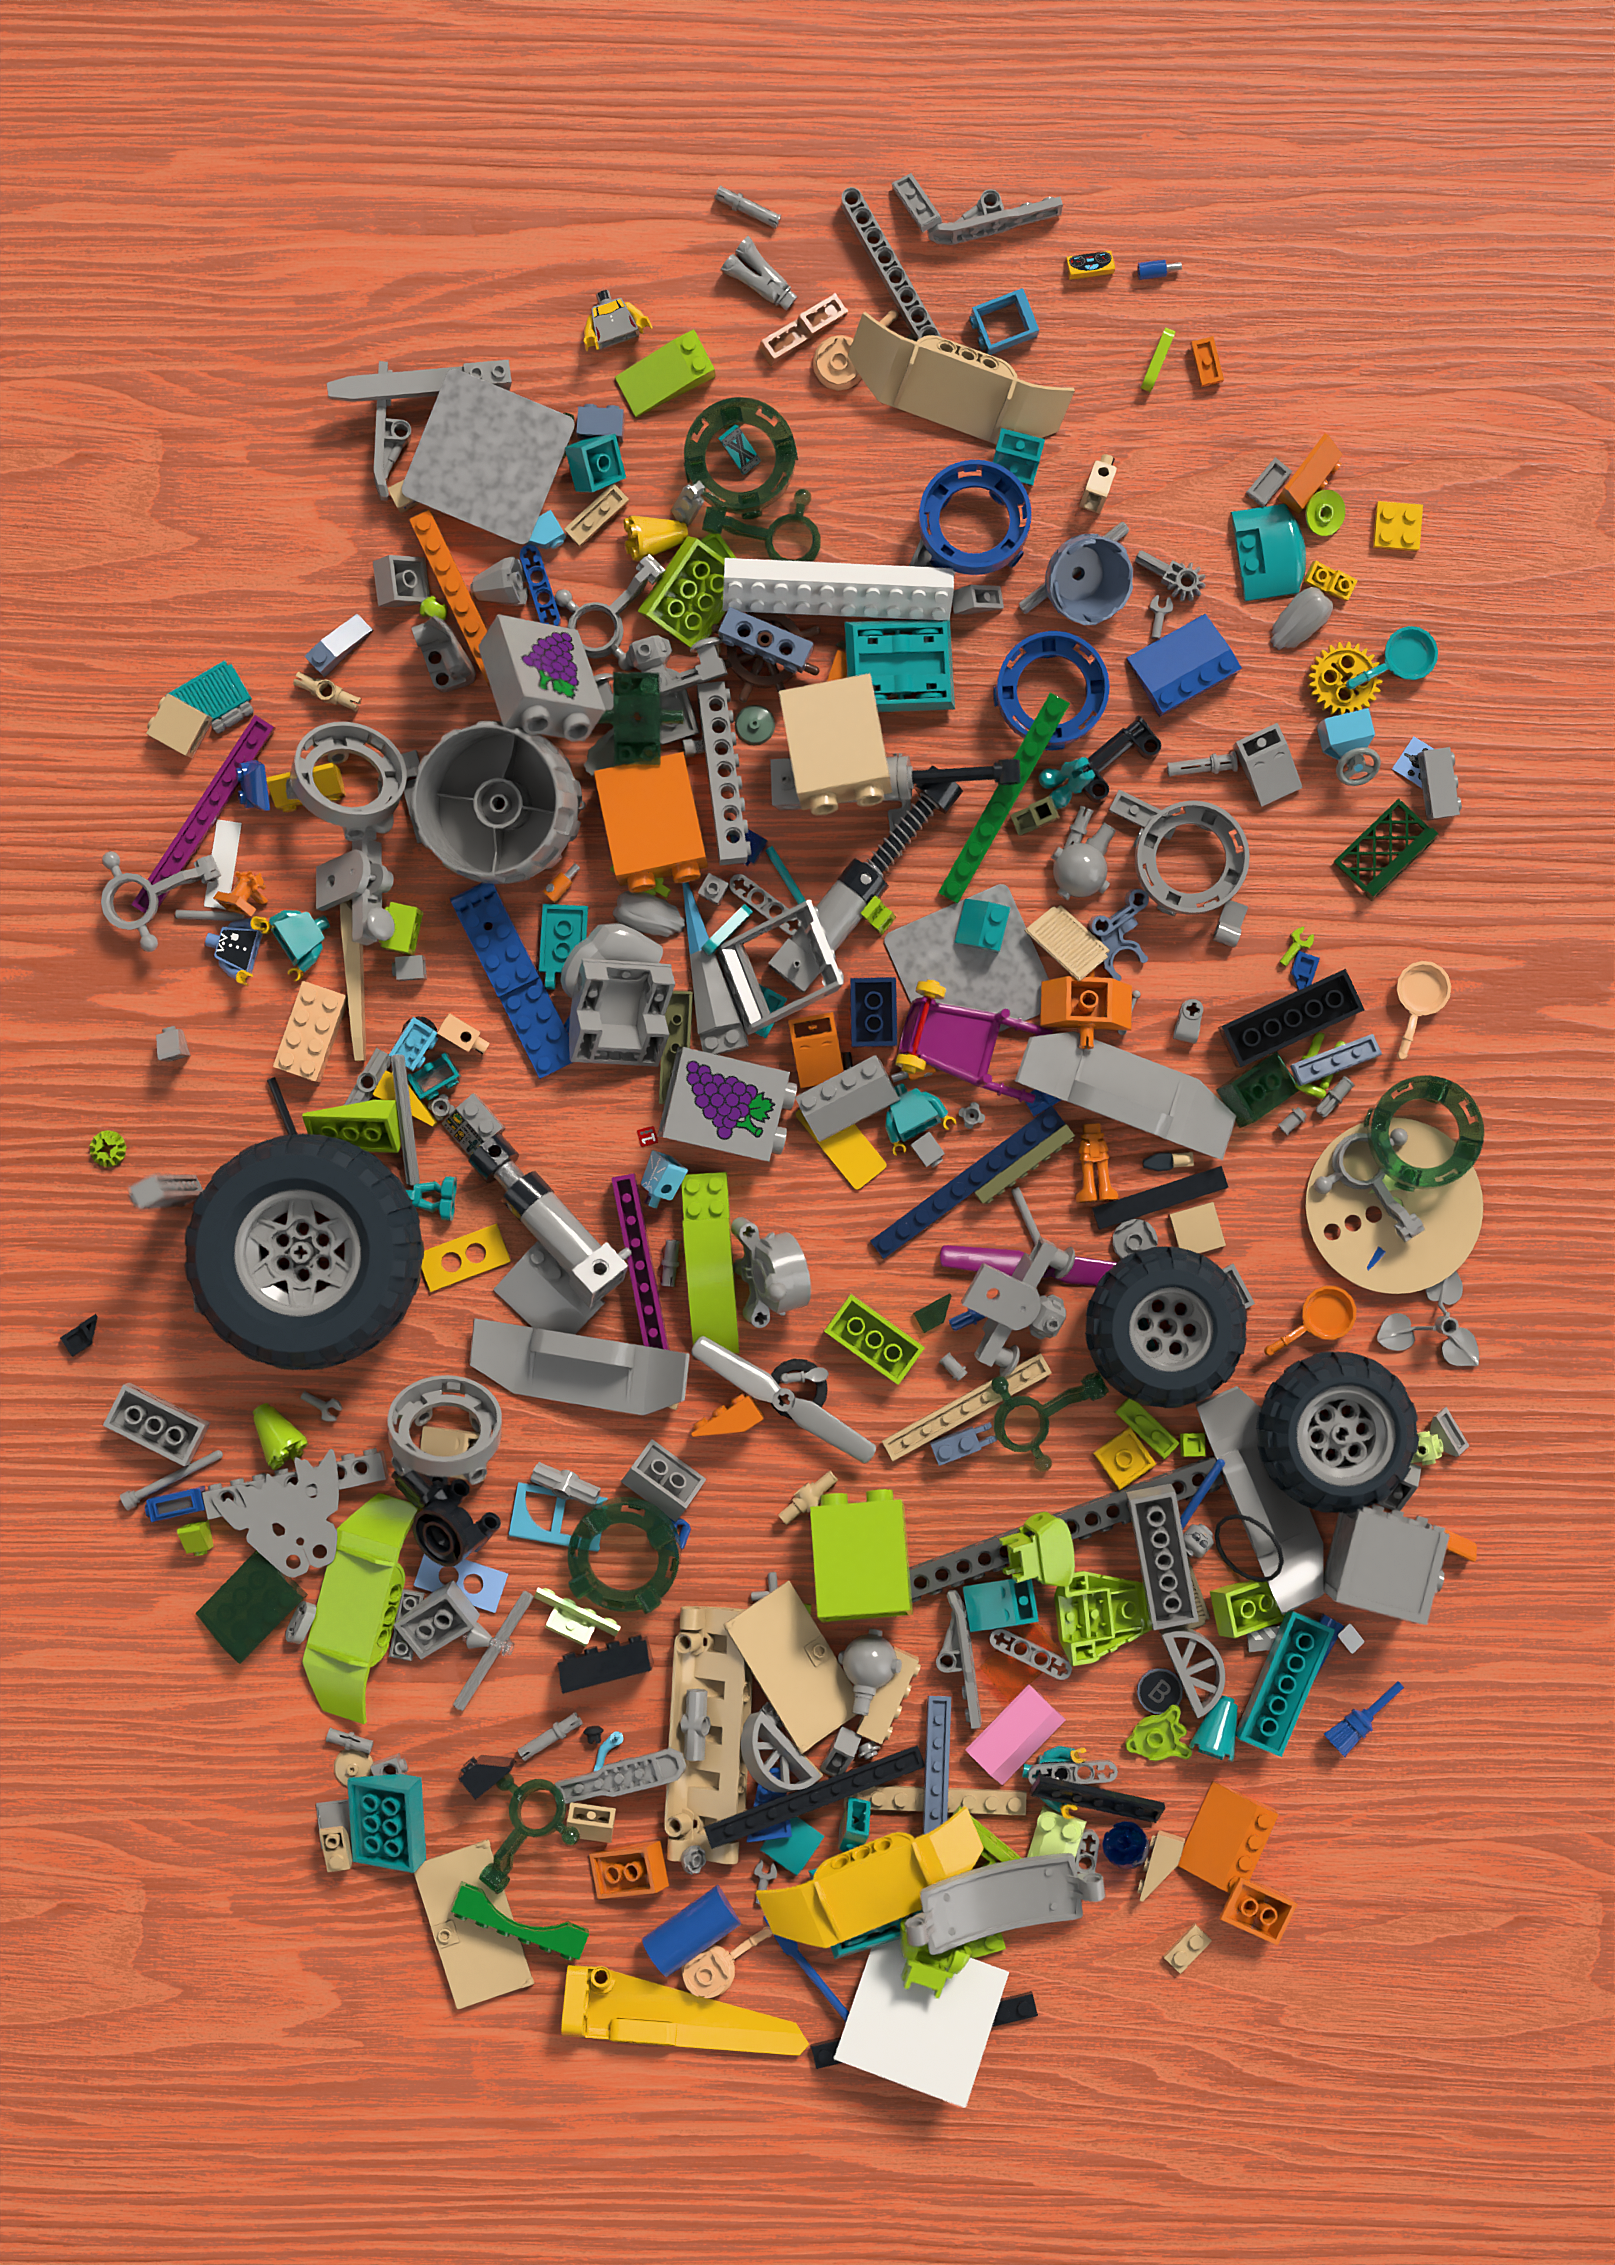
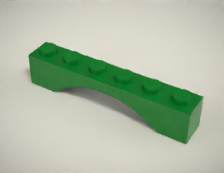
M463 1881L460 1883L451 1906V1912L458 1919L465 1921L467 1918L476 1921L475 1924L479 1927L488 1929V1926L496 1928V1932L503 1936L509 1937L510 1934L517 1936L518 1941L530 1945L533 1942L540 1945L539 1948L549 1953H552V1950L561 1953L560 1956L570 1961H573L574 1958L580 1959L589 1936V1929L568 1921L544 1927L518 1923L497 1910L487 1898L483 1889Z

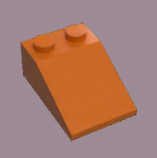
M660 1841L638 1843L589 1854L598 1899L652 1894L669 1886Z
M1239 1876L1219 1919L1278 1945L1298 1904L1282 1892Z

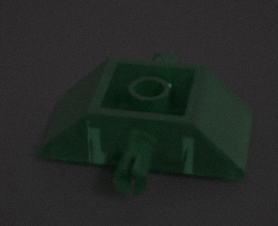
M613 672L612 710H605L597 723H612V726H614L615 764L661 765L663 724H684V710H663L659 672ZM635 712H638L639 716L643 718L636 720L633 716Z

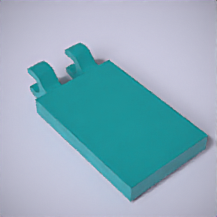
M543 904L539 972L546 973V989L555 990L556 973H562L565 961L573 948L587 938L588 906Z

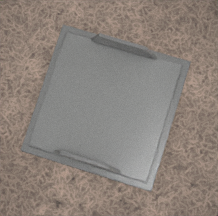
M349 1799L316 1803L319 1831L323 1828L343 1826L350 1835L351 1840Z

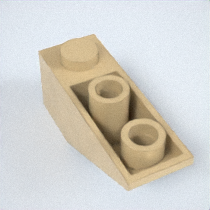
M1160 1830L1157 1836H1152L1149 1849L1153 1850L1151 1858H1146L1143 1871L1147 1872L1145 1880H1140L1137 1893L1141 1894L1140 1901H1144L1179 1864L1186 1838Z

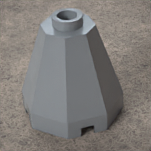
M515 557L502 559L476 575L470 584L472 595L476 596V599L479 601L521 606L526 605L528 597V587L523 588V582H527L526 575L520 560L515 559Z

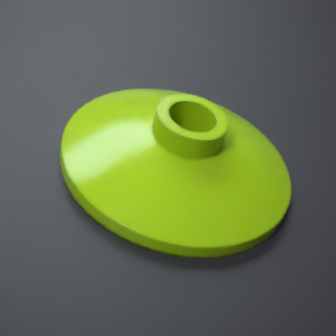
M1321 490L1314 494L1306 508V522L1310 530L1317 535L1328 536L1335 533L1341 527L1345 518V504L1342 497L1333 490Z

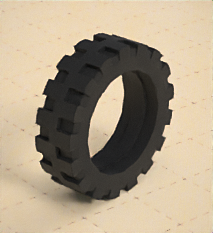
M791 1359L778 1365L773 1370L771 1376L779 1385L780 1377L784 1373L794 1370L807 1373L819 1367L805 1359ZM826 1380L815 1382L816 1395L812 1402L821 1408L827 1398L828 1387ZM779 1395V1396H778V1398L780 1399L779 1404L783 1406L784 1402L781 1400L780 1395ZM771 1403L772 1407L781 1416L787 1417L788 1419H792L786 1411H780L774 1407V1404Z

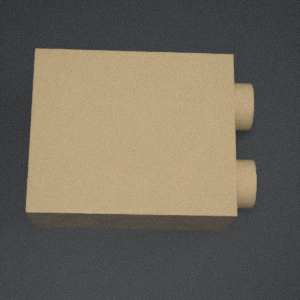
M870 674L779 691L795 784L802 810L810 809L814 815H825L836 811L838 803L856 800L859 806H872L882 802L884 794L892 793Z

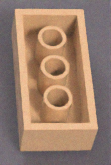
M302 981L273 1067L321 1082L348 1005V996Z

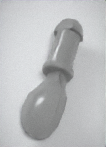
M814 1368L807 1373H804V1371L784 1373L781 1375L780 1380L785 1384L799 1381L805 1382V1379L813 1382H822L828 1378L829 1373L824 1368Z

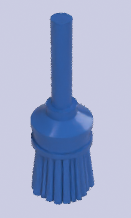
M1397 1681L1367 1710L1365 1708L1362 1711L1352 1709V1712L1345 1716L1343 1721L1324 1733V1736L1346 1757L1362 1737L1365 1738L1369 1732L1373 1731L1371 1724L1374 1720L1373 1716L1404 1689L1403 1685Z

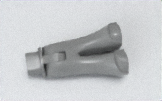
M749 236L740 243L735 251V255L732 254L720 269L726 275L748 285L764 299L774 303L776 307L780 305L786 311L798 297L791 291L792 287L788 285L784 278L765 261ZM738 258H740L742 261H744L748 266H750V267H751L754 271H756L760 276H758V275L754 274L752 271H750Z

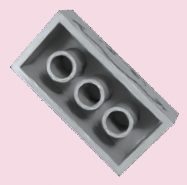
M132 1383L123 1384L103 1426L186 1466L191 1463L210 1422Z

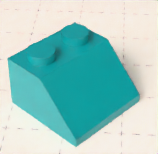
M616 434L585 439L564 447L576 492H594L626 478Z
M965 898L954 943L999 953L1011 907Z

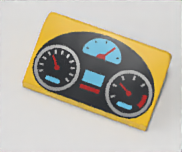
M1111 251L1066 257L1069 280L1109 275L1115 272Z

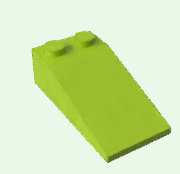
M693 329L670 341L615 376V379L636 418L716 377L715 369Z
M370 1100L306 1112L302 1115L308 1134L342 1139L368 1152L398 1153L402 1145L396 1100Z

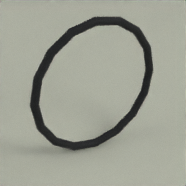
M1240 1514L1225 1516L1217 1524L1214 1534L1217 1550L1224 1562L1234 1572L1248 1580L1257 1582L1271 1581L1281 1573L1284 1563L1282 1548L1274 1534L1264 1524L1252 1517ZM1232 1519L1249 1521L1260 1527L1271 1538L1279 1557L1277 1570L1271 1576L1260 1578L1248 1575L1238 1569L1227 1558L1221 1548L1219 1539L1221 1526L1226 1521Z

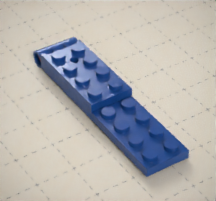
M482 882L450 898L456 914L497 996L500 998L539 1079L574 1063L570 1061L569 1034L495 885ZM492 923V929L487 931L485 925Z

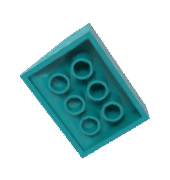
M393 1774L348 1778L353 1862L414 1873L427 1860L422 1777Z

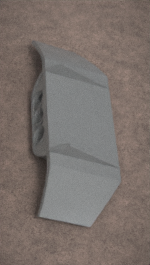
M1074 1031L1029 1037L1015 1079L1016 1082L1223 1160L1236 1115L1199 1079L1095 1039L1093 1049H1087V1040L1085 1049L1079 1048L1080 1033Z
M474 1318L469 1364L514 1394L644 1416L685 1400L690 1354Z
M1237 1386L1195 1404L1216 1460L1223 1459L1225 1461V1466L1221 1472L1238 1513L1252 1517L1264 1524L1274 1534L1282 1548L1284 1559L1282 1571L1276 1578L1267 1581L1281 1614L1283 1615L1323 1596V1541L1309 1507L1294 1501L1280 1490L1269 1477V1473L1261 1461L1257 1448L1258 1429H1256L1257 1416L1261 1408ZM1241 1520L1264 1576H1271L1277 1570L1279 1564L1278 1552L1274 1543L1260 1527L1249 1521Z

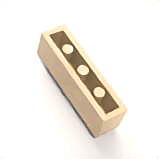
M895 1646L893 1648L897 1659H900L902 1662L901 1670L899 1673H895L886 1685L876 1689V1694L870 1702L868 1716L862 1715L856 1728L857 1734L879 1744H882L884 1739H889L893 1727L890 1726L893 1718L898 1719L902 1710V1706H900L903 1697H908L912 1687L909 1685L912 1676L916 1678L921 1667L918 1664L919 1658Z

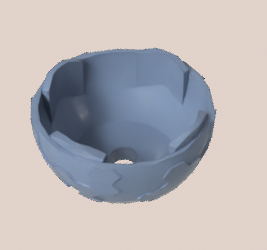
M1099 534L1078 535L1061 544L1051 556L1045 573L1046 592L1053 607L1058 613L1069 620L1082 625H1096L1112 617L1120 609H1123L1133 589V567L1127 555V550L1119 542ZM1076 567H1080L1081 575L1074 579L1072 572Z

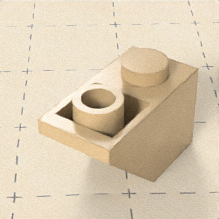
M343 1826L320 1829L327 1872L350 1869L353 1857L348 1832Z

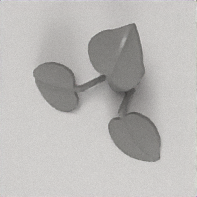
M1457 1271L1442 1282L1425 1289L1427 1298L1431 1301H1438V1306L1443 1312V1316L1436 1319L1434 1326L1411 1327V1321L1406 1315L1394 1313L1385 1318L1376 1336L1377 1341L1383 1347L1401 1351L1408 1349L1414 1344L1415 1337L1412 1331H1437L1448 1336V1339L1442 1343L1441 1347L1443 1358L1448 1363L1456 1366L1479 1365V1350L1474 1335L1469 1330L1459 1327L1457 1320L1449 1317L1450 1313L1443 1306V1303L1447 1305L1456 1303L1462 1296L1463 1285Z

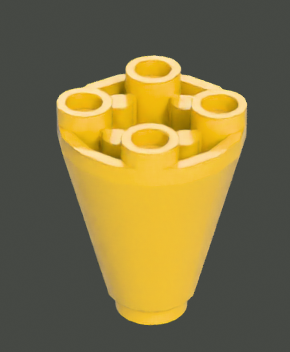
M634 515L623 519L624 530L628 534V540L625 541V549L627 554H631L633 561L635 560L636 562L641 561L649 554L654 556L680 545L688 536L685 522L680 523L676 520Z

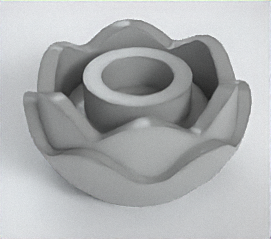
M698 1845L688 1847L681 1855V1865L691 1875L699 1873L706 1863L705 1851Z

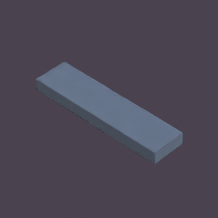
M1371 1034L1294 1063L1290 1068L1300 1087L1377 1058L1382 1053L1374 1035Z

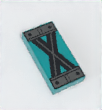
M736 424L718 438L743 475L761 461Z

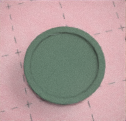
M750 705L743 708L735 719V731L738 737L749 745H760L767 742L775 730V720L772 713L760 705Z

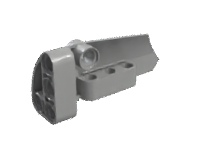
M433 616L427 622L412 627L414 638L418 647H421L431 680L437 690L443 693L468 686L475 681L476 672L470 659L442 620L437 616ZM435 654L442 656L438 664L431 663V658ZM441 676H448L449 681L446 685H438V679Z

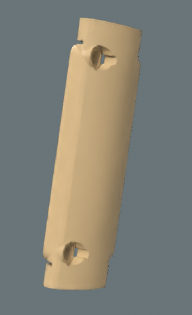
M683 1606L680 1608L679 1628L681 1630L674 1642L669 1748L681 1752L684 1757L685 1734L681 1730V1720L686 1713L688 1689H705L708 1691L707 1716L710 1718V1730L705 1739V1760L689 1761L684 1759L686 1768L680 1779L667 1783L664 1827L669 1835L667 1859L670 1861H681V1855L685 1849L698 1845L705 1851L706 1861L722 1864L738 1863L739 1841L734 1840L711 1849L703 1826L746 1810L748 1770L741 1752V1734L744 1724L751 1714L753 1673L723 1626L725 1622L745 1609L709 1606ZM704 1637L707 1638L708 1641L706 1646H703ZM694 1820H697L698 1825L696 1828H693Z

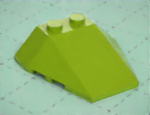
M1078 1571L1074 1572V1577L1069 1586H1057L1054 1598L1059 1641L1071 1666L1094 1663L1103 1655L1117 1650V1647L1124 1643L1131 1642L1152 1630L1144 1586L1141 1582Z

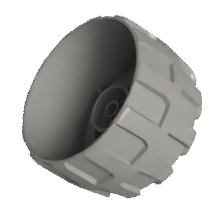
M481 721L477 725L464 729H454L441 738L442 741L433 748L428 756L425 755L417 769L419 773L414 792L411 793V809L414 810L419 828L418 835L424 846L431 849L443 861V865L446 868L466 878L483 883L509 884L530 880V877L544 869L553 868L562 859L561 852L565 849L568 842L573 841L577 837L581 822L577 820L578 806L582 803L583 798L580 783L575 780L571 772L570 762L564 753L541 734H529L522 728H505L502 722ZM503 798L505 806L499 810L497 808V801Z

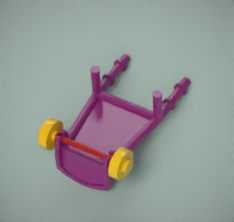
M934 980L918 981L915 991L923 995V997L916 998L911 1003L900 1038L895 1064L902 1067V1071L910 1074L924 1072L925 1066L928 1064L975 1086L997 1092L999 1096L1003 1094L1016 1098L1019 1102L1023 1100L1033 1103L1035 1099L1034 1094L1025 1092V1089L1018 1090L1005 1086L1003 1082L1000 1084L992 1082V1076L987 1074L1000 1025L1004 1024L1015 1028V1031L1020 1029L1036 1034V1036L1050 1035L1053 1030L1021 1021V1018L1009 1017L1010 1011L1008 1009L993 1013L938 1003L934 999H944L946 988L940 986V983Z

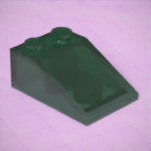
M1277 1051L1216 1089L1224 1104L1236 1115L1235 1122L1239 1128L1256 1122L1299 1091L1295 1086V1080Z

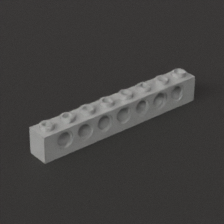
M724 681L697 684V698L719 866L746 863L747 855H751L750 842L745 841V833H748L747 819L743 820L742 811H745L744 797L740 798L739 789H742L741 775L737 776L736 768L739 767L738 754H734L733 746H736V734L731 732L730 724H734L733 712L728 710L727 702H731L730 689H725ZM712 704H718L721 706L722 709L719 711H712L710 709V706ZM714 726H721L724 728V731L716 733L712 728ZM723 747L727 750V753L719 755L715 750ZM726 769L730 772V775L722 777L718 774V771ZM729 791L733 794V797L725 799L721 796V793ZM726 813H733L736 819L727 821L724 815ZM729 835H736L739 841L730 843L727 837Z
M154 1174L129 1187L131 1192L129 1198L135 1207L138 1206L139 1209L183 1207L195 1201L200 1192L203 1191V1188L196 1175Z
M376 1448L364 1450V1455L355 1457L354 1453L342 1455L341 1460L336 1461L337 1467H342L345 1471L344 1478H338L339 1490L387 1479L389 1473L384 1451L377 1452ZM358 1462H364L367 1465L366 1473H360L357 1470ZM288 1468L274 1471L275 1475H272L283 1487L287 1486L292 1477L298 1478L296 1470L288 1472ZM266 1473L252 1476L253 1480L244 1482L243 1478L230 1481L231 1485L222 1487L221 1483L208 1486V1490L202 1493L207 1518L222 1517L213 1503L212 1497L216 1496L224 1502L225 1492L233 1494V1502L235 1504L246 1507L242 1495L236 1486L241 1484L246 1487L254 1486L257 1489H261L262 1484L266 1483ZM310 1484L306 1487L305 1490L308 1497L317 1495L315 1484Z

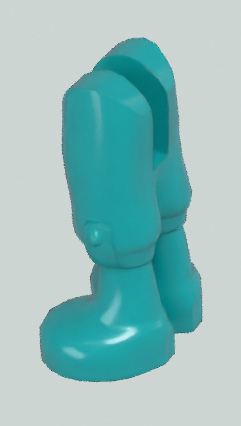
M1086 757L1065 762L1062 765L1061 771L1047 768L1040 773L1039 783L1042 787L1048 789L1057 787L1066 779H1069L1067 785L1057 788L1049 795L1052 797L1056 809H1062L1067 806L1071 800L1072 793H1081L1082 789L1095 777L1093 770L1085 773L1082 771L1084 767L1090 764Z

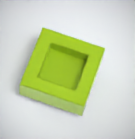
M1205 1433L1180 1434L1181 1456H1205Z

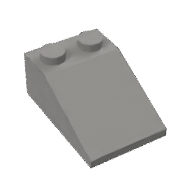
M454 1580L435 1590L396 1621L394 1627L418 1657L423 1659L473 1629L480 1614Z

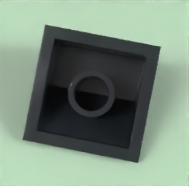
M480 1755L475 1759L473 1756L463 1764V1767L460 1769L462 1773L458 1779L476 1800L512 1770L516 1761L510 1757Z

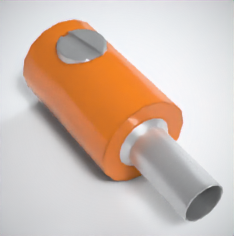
M574 863L565 874L560 872L547 885L543 893L556 903L573 884L571 878L580 870V867Z
M926 1064L924 1072L910 1074L901 1071L891 1076L893 1082L905 1078L913 1081L936 1073L935 1067Z

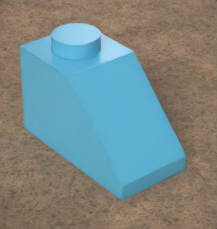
M551 510L538 517L530 540L526 543L527 545L531 544L543 549H549L550 547L555 549L564 543L563 540L566 539L565 533Z

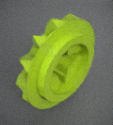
M101 1131L93 1137L89 1145L90 1155L95 1163L104 1167L119 1164L126 1154L124 1139L114 1131ZM105 1142L108 1145H116V1147L110 1150V1156L107 1152H99L105 1147Z

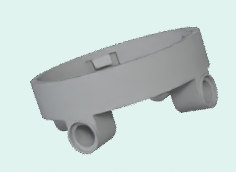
M352 722L327 723L314 728L300 741L292 763L290 778L286 781L287 798L299 799L310 812L320 819L342 826L345 839L349 841L360 840L365 836L367 826H372L385 820L397 808L406 785V765L396 746L378 731ZM366 743L379 750L384 757L382 758L375 751L364 745ZM311 745L315 747L305 759L300 757L304 749L307 751ZM349 753L363 757L379 773L377 783L379 796L370 804L361 807H345L331 802L319 792L314 783L312 773L316 762L325 755H327L329 762L335 764L346 761Z
M1184 801L1166 807L1156 814L1144 829H1140L1133 844V847L1136 848L1135 868L1141 886L1148 896L1158 904L1157 909L1171 916H1176L1177 913L1186 915L1202 914L1220 907L1238 892L1248 872L1249 847L1241 826L1224 809L1208 802ZM1181 807H1183L1185 814L1174 816L1164 822L1162 817L1164 814L1168 812V815L1170 816L1174 813L1180 812ZM1185 824H1195L1204 830L1213 832L1220 839L1226 857L1225 868L1218 882L1210 889L1195 894L1182 893L1168 886L1161 878L1156 865V852L1161 839L1171 829ZM1232 830L1237 832L1234 836L1238 847H1243V851L1237 854L1234 842L1228 833ZM1216 896L1219 899V902L1213 900L1209 903L1203 904L1204 907L1197 908L1196 904L1207 902L1215 898Z
M450 1375L428 1377L414 1382L403 1389L393 1400L388 1412V1439L393 1451L391 1462L395 1471L400 1476L412 1470L440 1477L462 1474L473 1485L485 1478L487 1474L486 1462L497 1451L502 1435V1413L494 1395L487 1388L473 1380ZM442 1392L460 1393V1394H464L465 1397H461V1396H457V1395H448V1394L442 1395ZM453 1406L469 1412L470 1423L473 1429L480 1433V1436L469 1450L455 1456L440 1457L427 1454L415 1446L410 1438V1426L412 1422L417 1426L426 1424L432 1417V1408ZM397 1418H401L399 1433H396L393 1427V1423L395 1425L397 1423Z

